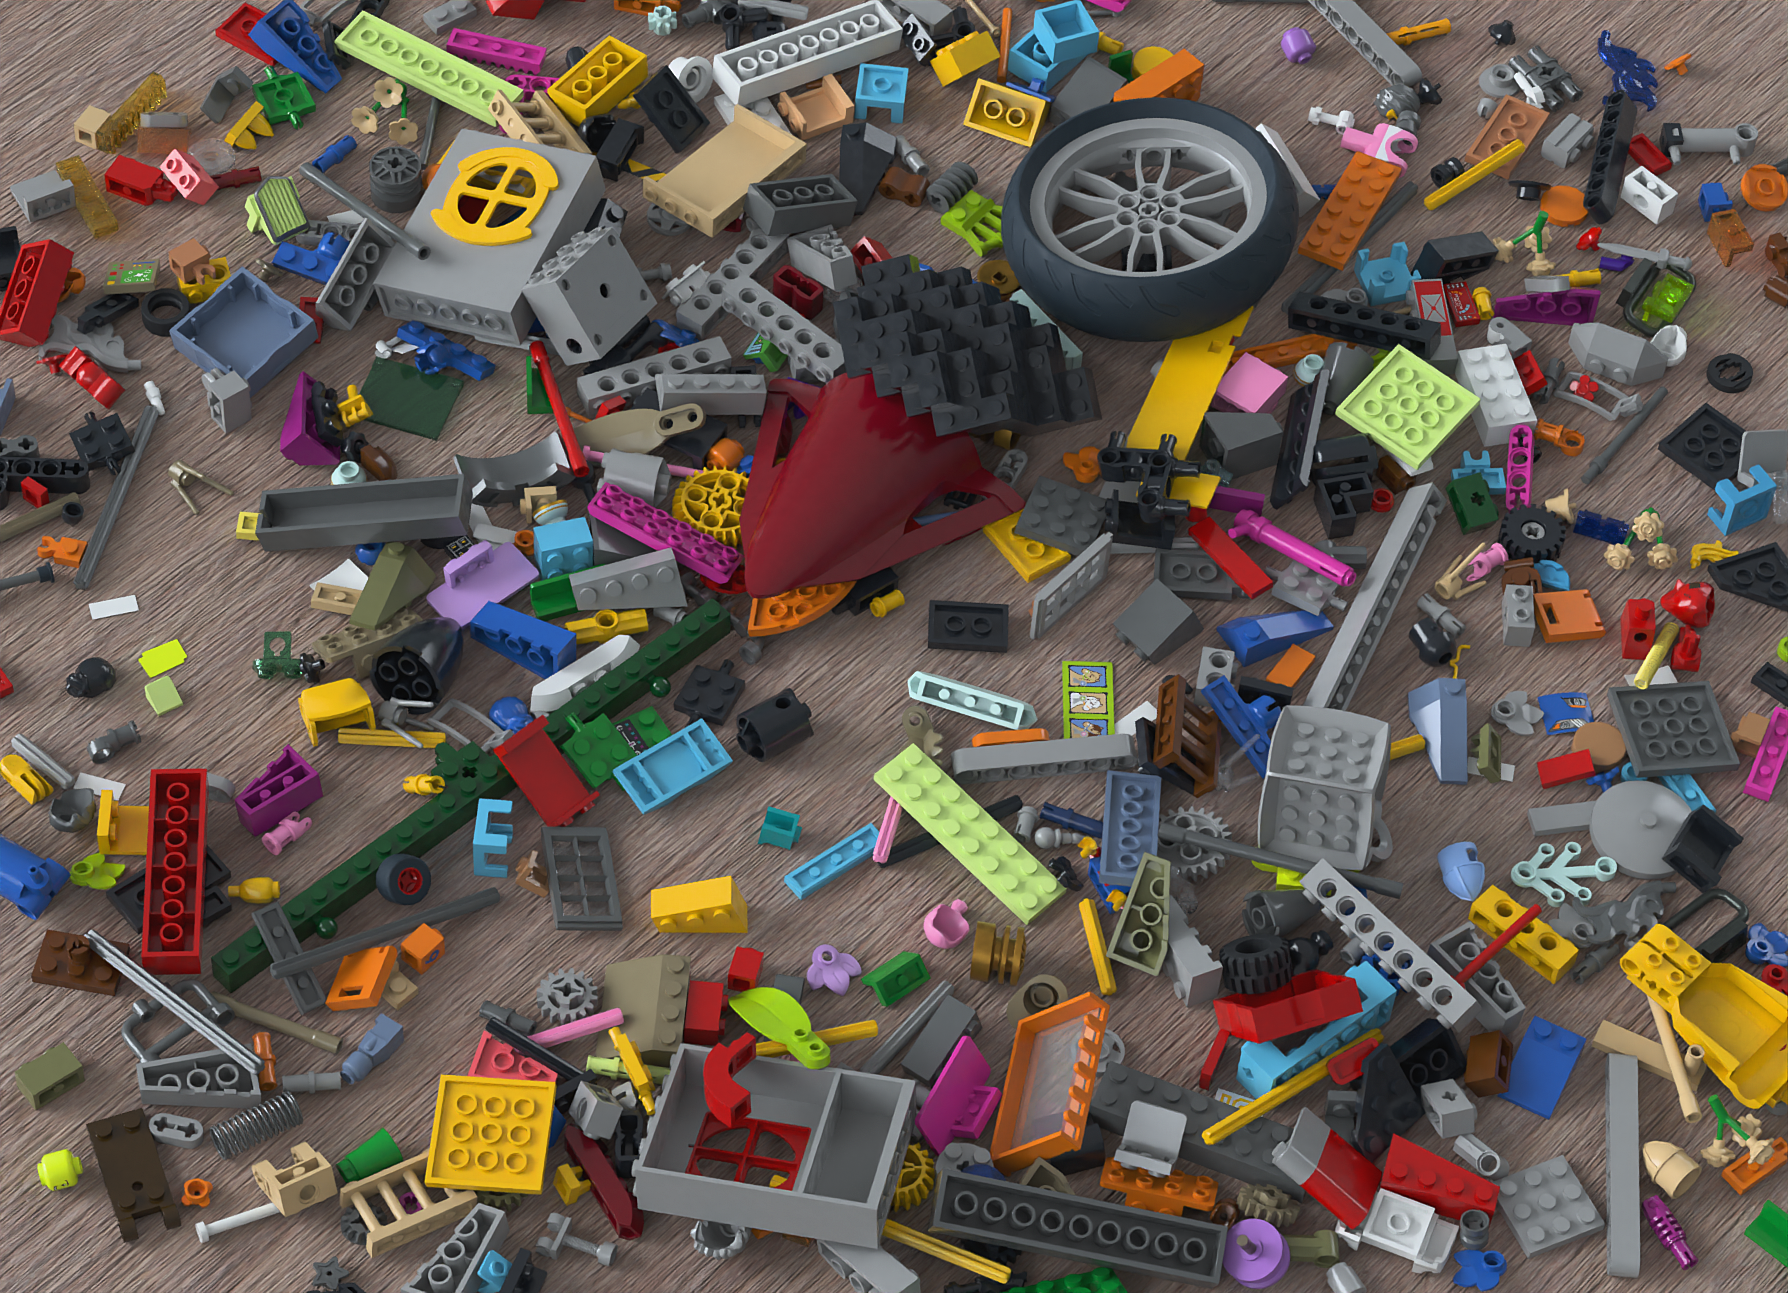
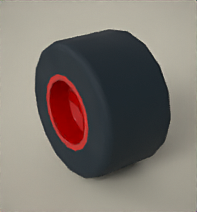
M393 854L380 864L376 874V885L379 893L385 900L404 906L414 905L422 901L428 894L431 886V873L422 859L407 854Z

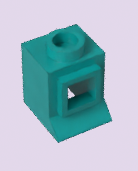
M768 806L758 844L769 843L790 850L792 842L798 843L802 827L797 826L800 815Z

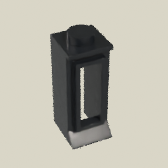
M620 118L617 120L596 155L603 178L618 182V175L622 173L638 145L644 143V126Z

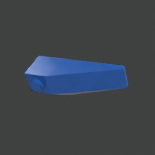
M283 0L262 17L248 35L265 53L294 73L298 72L303 79L326 94L342 80V77L333 61L328 60L327 53L324 52L319 43L320 38L318 34H314L308 24L310 20L307 14L293 0Z

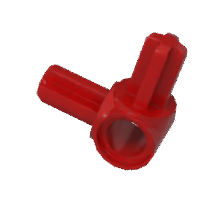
M1690 625L1680 627L1679 643L1672 650L1671 669L1690 672L1699 671L1701 649L1698 648L1701 637L1696 634V631Z

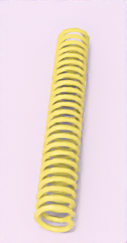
M1668 622L1664 625L1634 679V683L1638 688L1647 689L1679 632L1677 624Z

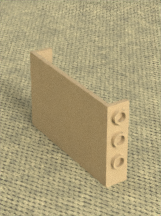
M736 104L734 106V121L658 182L647 176L643 178V197L713 238L745 212L743 206L750 183L784 180L805 163L807 143L741 105Z

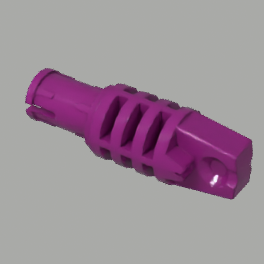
M1657 1195L1644 1200L1641 1205L1643 1212L1663 1247L1672 1251L1683 1270L1689 1269L1688 1264L1691 1268L1694 1267L1699 1260L1686 1242L1687 1235L1671 1210Z

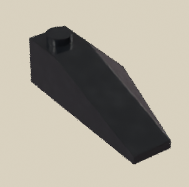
M868 123L848 124L842 127L839 182L857 199L853 216L864 214L875 195L874 189L879 181L883 180L885 176L884 171L888 164H892L896 154L897 138Z

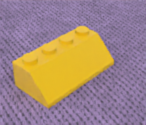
M609 35L549 87L547 93L565 118L579 127L581 122L589 116L607 114L648 77L647 55Z

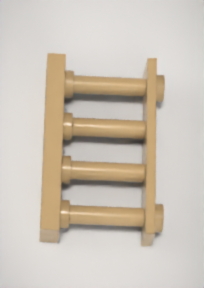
M497 90L488 110L511 139H521L536 144H553L556 148H565L570 151L592 155L591 150L543 90H535L529 103L511 102L502 90ZM519 112H528L532 118H523ZM532 128H541L545 134H536Z
M430 1148L418 1156L360 1181L349 1182L340 1189L341 1208L343 1209L354 1204L370 1230V1233L367 1234L366 1250L371 1258L465 1218L477 1205V1195L473 1190L462 1192L451 1188H443L449 1197L448 1199L439 1203L432 1202L417 1177L426 1173ZM407 1182L423 1210L411 1215L407 1214L391 1188ZM381 1193L397 1221L381 1226L367 1204L366 1198Z

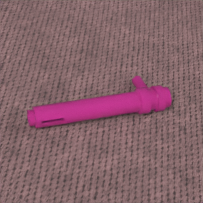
M1241 510L1235 517L1234 528L1228 531V535L1232 539L1243 535L1249 536L1251 540L1270 546L1343 587L1351 586L1356 579V573L1350 566L1274 526L1272 521L1263 516L1259 517L1252 510Z

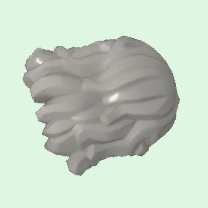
M699 1220L695 1228L691 1229L690 1234L695 1240L694 1248L698 1250V1253L705 1254L708 1258L713 1256L715 1259L721 1260L729 1259L745 1249L752 1228L704 1220L702 1223Z

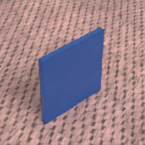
M1038 78L1032 79L1030 87L1016 82L1006 83L1009 87L1048 102H1054L1057 98L1042 92L1045 81Z

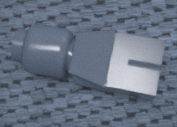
M381 1013L375 1019L376 1025L374 1028L367 1031L358 1046V1051H354L343 1063V1070L340 1072L342 1079L349 1084H354L356 1081L360 1082L374 1066L390 1059V1056L404 1041L402 1025Z

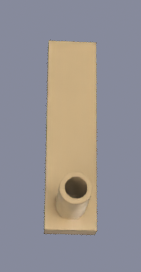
M1606 1020L1602 1021L1593 1040L1592 1047L1605 1053L1635 1055L1638 1058V1067L1675 1082L1663 1045ZM1693 1044L1689 1046L1686 1055L1680 1054L1692 1090L1697 1091L1707 1065L1702 1062L1705 1054L1703 1047Z

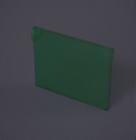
M377 356L359 393L373 412V415L364 419V421L437 441L455 401L461 393L464 380L439 373L427 375L425 371L421 372L417 367Z

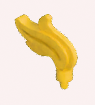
M1719 540L1715 544H1696L1691 550V568L1695 569L1704 559L1716 562L1737 555L1739 551L1723 549V544Z

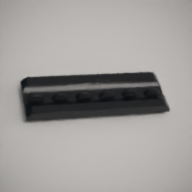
M1328 369L1321 370L1315 375L1313 382L1299 388L1291 395L1270 496V503L1276 510L1285 503H1290L1294 496L1299 492H1304L1310 484L1309 474L1314 464L1313 454L1318 430L1322 424L1320 419L1326 404L1324 401L1325 394L1329 387L1330 370Z

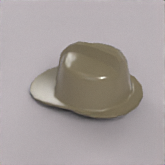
M1048 974L1037 975L1030 979L1008 1002L1006 1013L1009 1023L1017 1030L1019 1020L1067 1001V988L1057 977Z

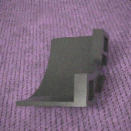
M553 432L550 436L532 447L506 456L471 458L456 454L453 457L458 473L465 474L473 491L472 504L479 506L497 507L498 503L512 502L513 506L520 505V499H524V488L556 486V491H558L576 478L561 435L558 432Z

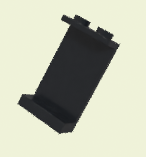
M646 388L641 396L638 395L635 398L630 410L654 409L660 411L657 392ZM706 414L705 424L700 429L670 437L664 445L692 457L693 469L703 470L704 467L707 468L706 456L711 447L719 440L727 438L728 424ZM691 415V422L696 421L697 415ZM672 420L667 422V429L673 426Z

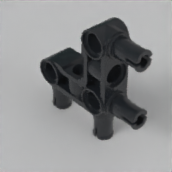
M1119 431L1116 438L1117 432H1111L1108 447L1099 451L1097 455L1102 479L1108 482L1125 483L1126 481L1143 482L1138 488L1137 501L1141 519L1146 523H1156L1167 515L1189 517V512L1191 511L1190 500L1169 498L1174 479L1177 477H1200L1201 462L1178 460L1173 455L1177 438L1172 434H1169L1167 441V434H1162L1159 448L1156 450L1123 448L1127 439L1126 434Z

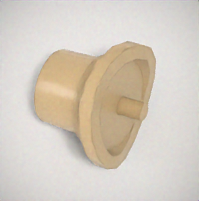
M1568 488L1564 489V495L1545 500L1547 512L1550 513L1553 510L1556 513L1555 519L1560 517L1563 520H1568L1569 524H1575L1571 509L1577 507L1576 503H1569Z

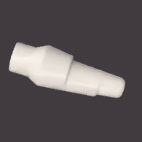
M153 381L146 382L144 387L147 398L152 406L157 407L159 415H164L165 410L159 388L155 386Z

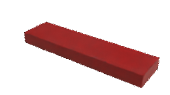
M1210 516L1188 528V534L1252 600L1273 588V581Z

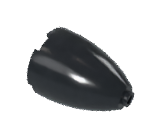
M449 617L426 619L406 627L387 640L372 656V669L369 672L372 684L378 694L385 701H390L394 697L399 700L433 702L434 704L433 707L403 706L408 708V714L422 715L434 710L449 691L460 668L464 645L460 624Z

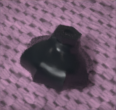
M1504 20V22L1493 24L1488 28L1490 36L1496 39V45H1499L1500 42L1505 45L1515 44L1516 38L1512 22Z
M1422 78L1419 84V93L1417 94L1422 105L1424 103L1438 105L1442 102L1441 96L1436 91L1441 87L1439 83L1433 86L1427 78Z
M352 431L343 440L340 449L342 453H345L348 461L361 463L360 449L369 445V442L365 439L363 433Z

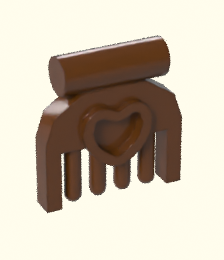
M1533 557L1503 562L1506 572L1501 581L1503 596L1506 584L1533 586V594H1536L1535 582H1537L1538 593H1543L1540 574L1533 568Z

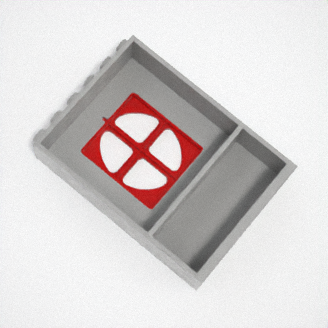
M680 1043L677 1054H672L670 1074L664 1076L662 1096L658 1095L656 1098L654 1117L650 1116L648 1120L647 1138H642L639 1160L635 1159L633 1162L632 1177H636L633 1196L637 1197L638 1209L878 1249L915 1126L916 1081L833 1067L809 1069L801 1062L756 1055L757 1057L732 1078L751 1094V1113L732 1128H747L750 1130L744 1151L738 1153L703 1147V1144L709 1138L723 1131L731 1130V1128L713 1115L705 1100L703 1069L706 1058L713 1048ZM770 1132L785 1140L793 1149L795 1159L787 1161L754 1155L761 1133ZM709 1159L737 1164L738 1169L734 1181L704 1177L697 1167L698 1160ZM752 1167L782 1171L790 1174L786 1181L774 1188L744 1183L748 1170Z

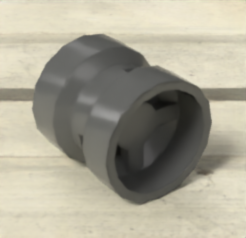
M1402 111L1399 113L1395 127L1408 131L1417 137V131L1422 122L1421 117L1413 111ZM1403 140L1407 145L1412 144L1410 141Z
M1476 1209L1464 1212L1460 1219V1242L1469 1250H1480L1488 1244L1489 1240L1488 1215Z

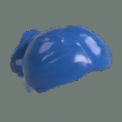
M511 696L497 700L492 704L488 713L489 720L503 731L511 729L514 734L534 720L529 715L527 705L521 699Z

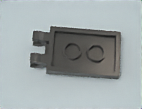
M1156 548L1154 581L1158 579L1177 597L1232 600V594H1235L1242 599L1250 598L1205 551Z

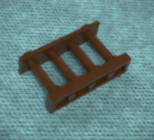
M1178 674L1159 686L1153 764L1161 769L1170 763H1175L1195 779L1193 796L1199 798L1217 787L1222 721L1214 710L1206 714L1185 697L1186 679ZM1184 710L1199 721L1198 727L1184 716ZM1182 728L1197 740V746L1182 735ZM1181 748L1196 759V766L1181 755Z

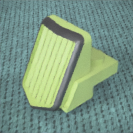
M292 176L267 177L256 189L255 193L248 196L245 208L250 215L247 222L250 232L264 231L274 245H278L282 241H286L309 228V221L299 200L300 195Z

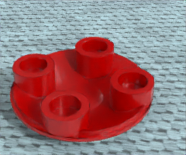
M739 564L729 581L722 584L700 574L702 583L714 591L725 594H740L747 591L745 587L744 565Z

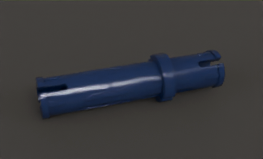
M1048 802L1044 803L1040 819L1060 824L1066 830L1071 828L1102 839L1103 822L1075 813L1072 808L1066 810Z

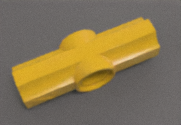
M643 608L618 613L604 609L599 611L593 618L565 623V629L576 633V645L594 641L605 644L618 635L648 631V622L645 609Z

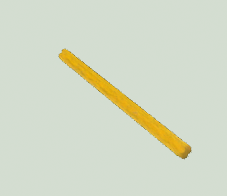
M1379 1028L1371 1029L1206 1129L1202 1133L1205 1144H1216L1329 1075L1326 1063L1330 1058L1367 1038H1375L1378 1044H1380L1384 1040L1381 1030Z
M776 1174L772 1177L769 1187L774 1188L786 1181L787 1178ZM886 1219L882 1233L885 1237L1000 1283L1006 1284L1010 1279L1012 1271L1010 1267Z

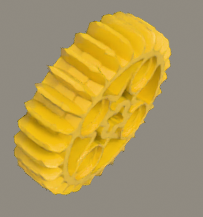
M725 465L723 470H717L716 466L713 467L712 471H708L704 467L703 473L695 470L694 478L687 475L685 482L681 481L679 488L675 489L672 500L673 518L688 523L692 528L703 534L711 535L716 541L726 546H732L737 549V544L739 543L743 546L739 517L741 516L744 498L740 496L745 497L749 478H746V471L738 474L736 467L733 471H728Z

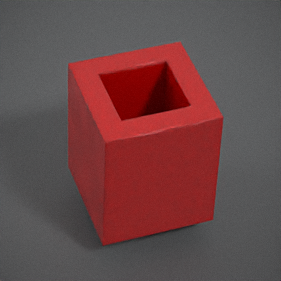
M737 946L728 972L727 989L744 992L757 988L763 970L764 952H759L753 948Z

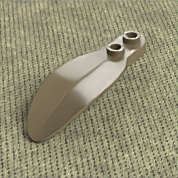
M694 403L664 411L654 409L626 410L587 422L574 428V432L582 452L584 446H590V451L609 453L613 448L627 453L648 454L663 445L670 437L700 429L705 424L706 413L701 406ZM696 413V421L691 422V415ZM672 420L673 426L667 429V422ZM589 461L593 466H602V463Z

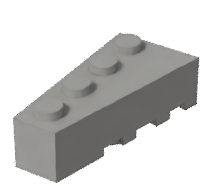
M672 548L569 575L578 610L687 606Z

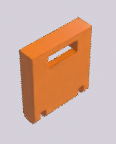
M1588 589L1533 594L1534 615L1546 643L1597 639L1605 636L1606 630L1602 626L1603 623L1593 599L1590 598L1591 594ZM1549 607H1551L1557 624H1550L1546 614Z
M393 945L366 948L344 956L325 1004L332 1011L376 1007L396 960L397 949ZM361 990L360 995L349 996L345 991Z

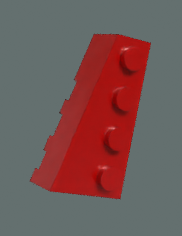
M1393 1133L1380 1188L1435 1208L1434 1213L1460 1220L1462 1214L1468 1210H1481L1488 1215L1490 1227L1500 1190L1499 1186Z

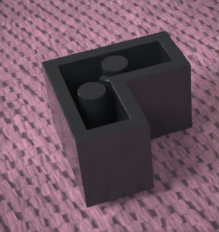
M1366 472L1317 480L1313 501L1328 540L1353 536L1357 519L1356 514L1370 512L1374 491Z

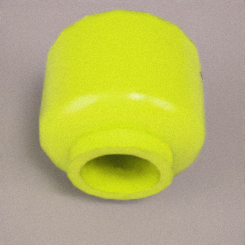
M67 1149L45 1154L42 1157L41 1163L37 1165L42 1186H47L52 1191L75 1186L78 1183V1174L83 1173L80 1157H74L72 1152Z

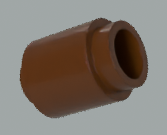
M1778 275L1774 279L1769 277L1763 287V290L1766 292L1764 297L1784 308L1788 307V281Z

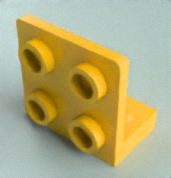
M101 790L97 829L99 853L109 855H146L149 806H119V801H114L113 790Z

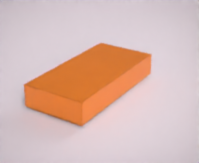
M1292 644L1266 677L1265 681L1294 688L1315 662L1316 656Z

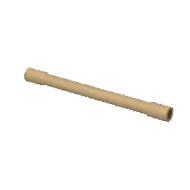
M1647 995L1677 1087L1685 1120L1688 1123L1698 1122L1702 1118V1113L1696 1095L1693 1093L1667 1011Z

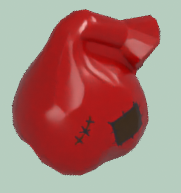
M1678 579L1674 589L1661 597L1660 604L1663 609L1671 613L1683 624L1690 625L1693 628H1704L1709 626L1714 614V588L1706 582L1685 584L1681 579Z

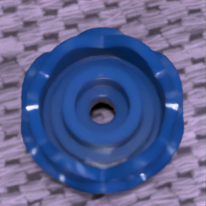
M386 542L357 544L355 553L362 563L369 566L375 565Z

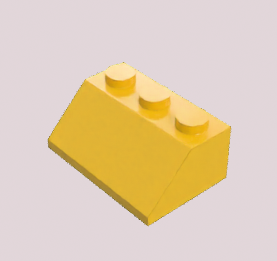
M978 78L963 125L1032 148L1045 124L1052 102L986 79Z

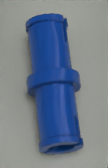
M346 135L337 144L327 147L326 152L313 160L312 165L322 173H325L327 169L334 164L341 163L344 156L356 149L357 143L352 136Z

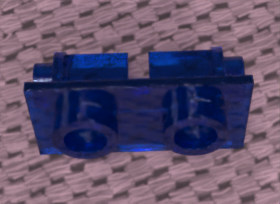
M1587 509L1585 511L1579 510L1573 533L1613 545L1617 543L1624 544L1629 525L1625 524L1624 520L1620 521L1607 517L1605 520L1601 519L1602 515L1590 512Z

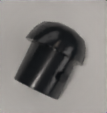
M1433 618L1420 620L1409 632V639L1419 650V658L1428 666L1441 667L1446 665L1456 654L1457 644L1454 636L1450 632H1444Z

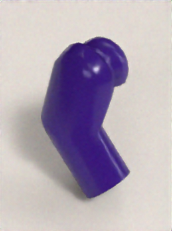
M1621 255V257L1616 259L1601 256L1599 268L1620 272L1632 266L1635 260L1633 257Z

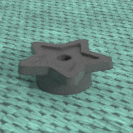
M334 1256L327 1263H313V1268L317 1275L312 1285L337 1291L338 1284L341 1283L342 1279L348 1277L350 1273L348 1270L339 1267L338 1258Z

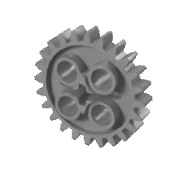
M1191 806L1188 812L1179 807V813H1174L1169 809L1168 817L1159 814L1158 835L1161 823L1164 822L1186 828L1190 831L1232 841L1229 825L1223 824L1222 817L1215 819L1213 811L1205 815L1204 808L1194 812V808ZM1158 838L1157 856L1171 861L1172 880H1175L1177 876H1182V881L1185 882L1187 877L1191 876L1194 881H1197V875L1200 874L1207 879L1208 871L1217 874V866L1225 867V860H1230V855Z

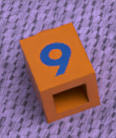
M425 923L400 944L401 959L421 975L445 954L443 935L435 928L431 929Z

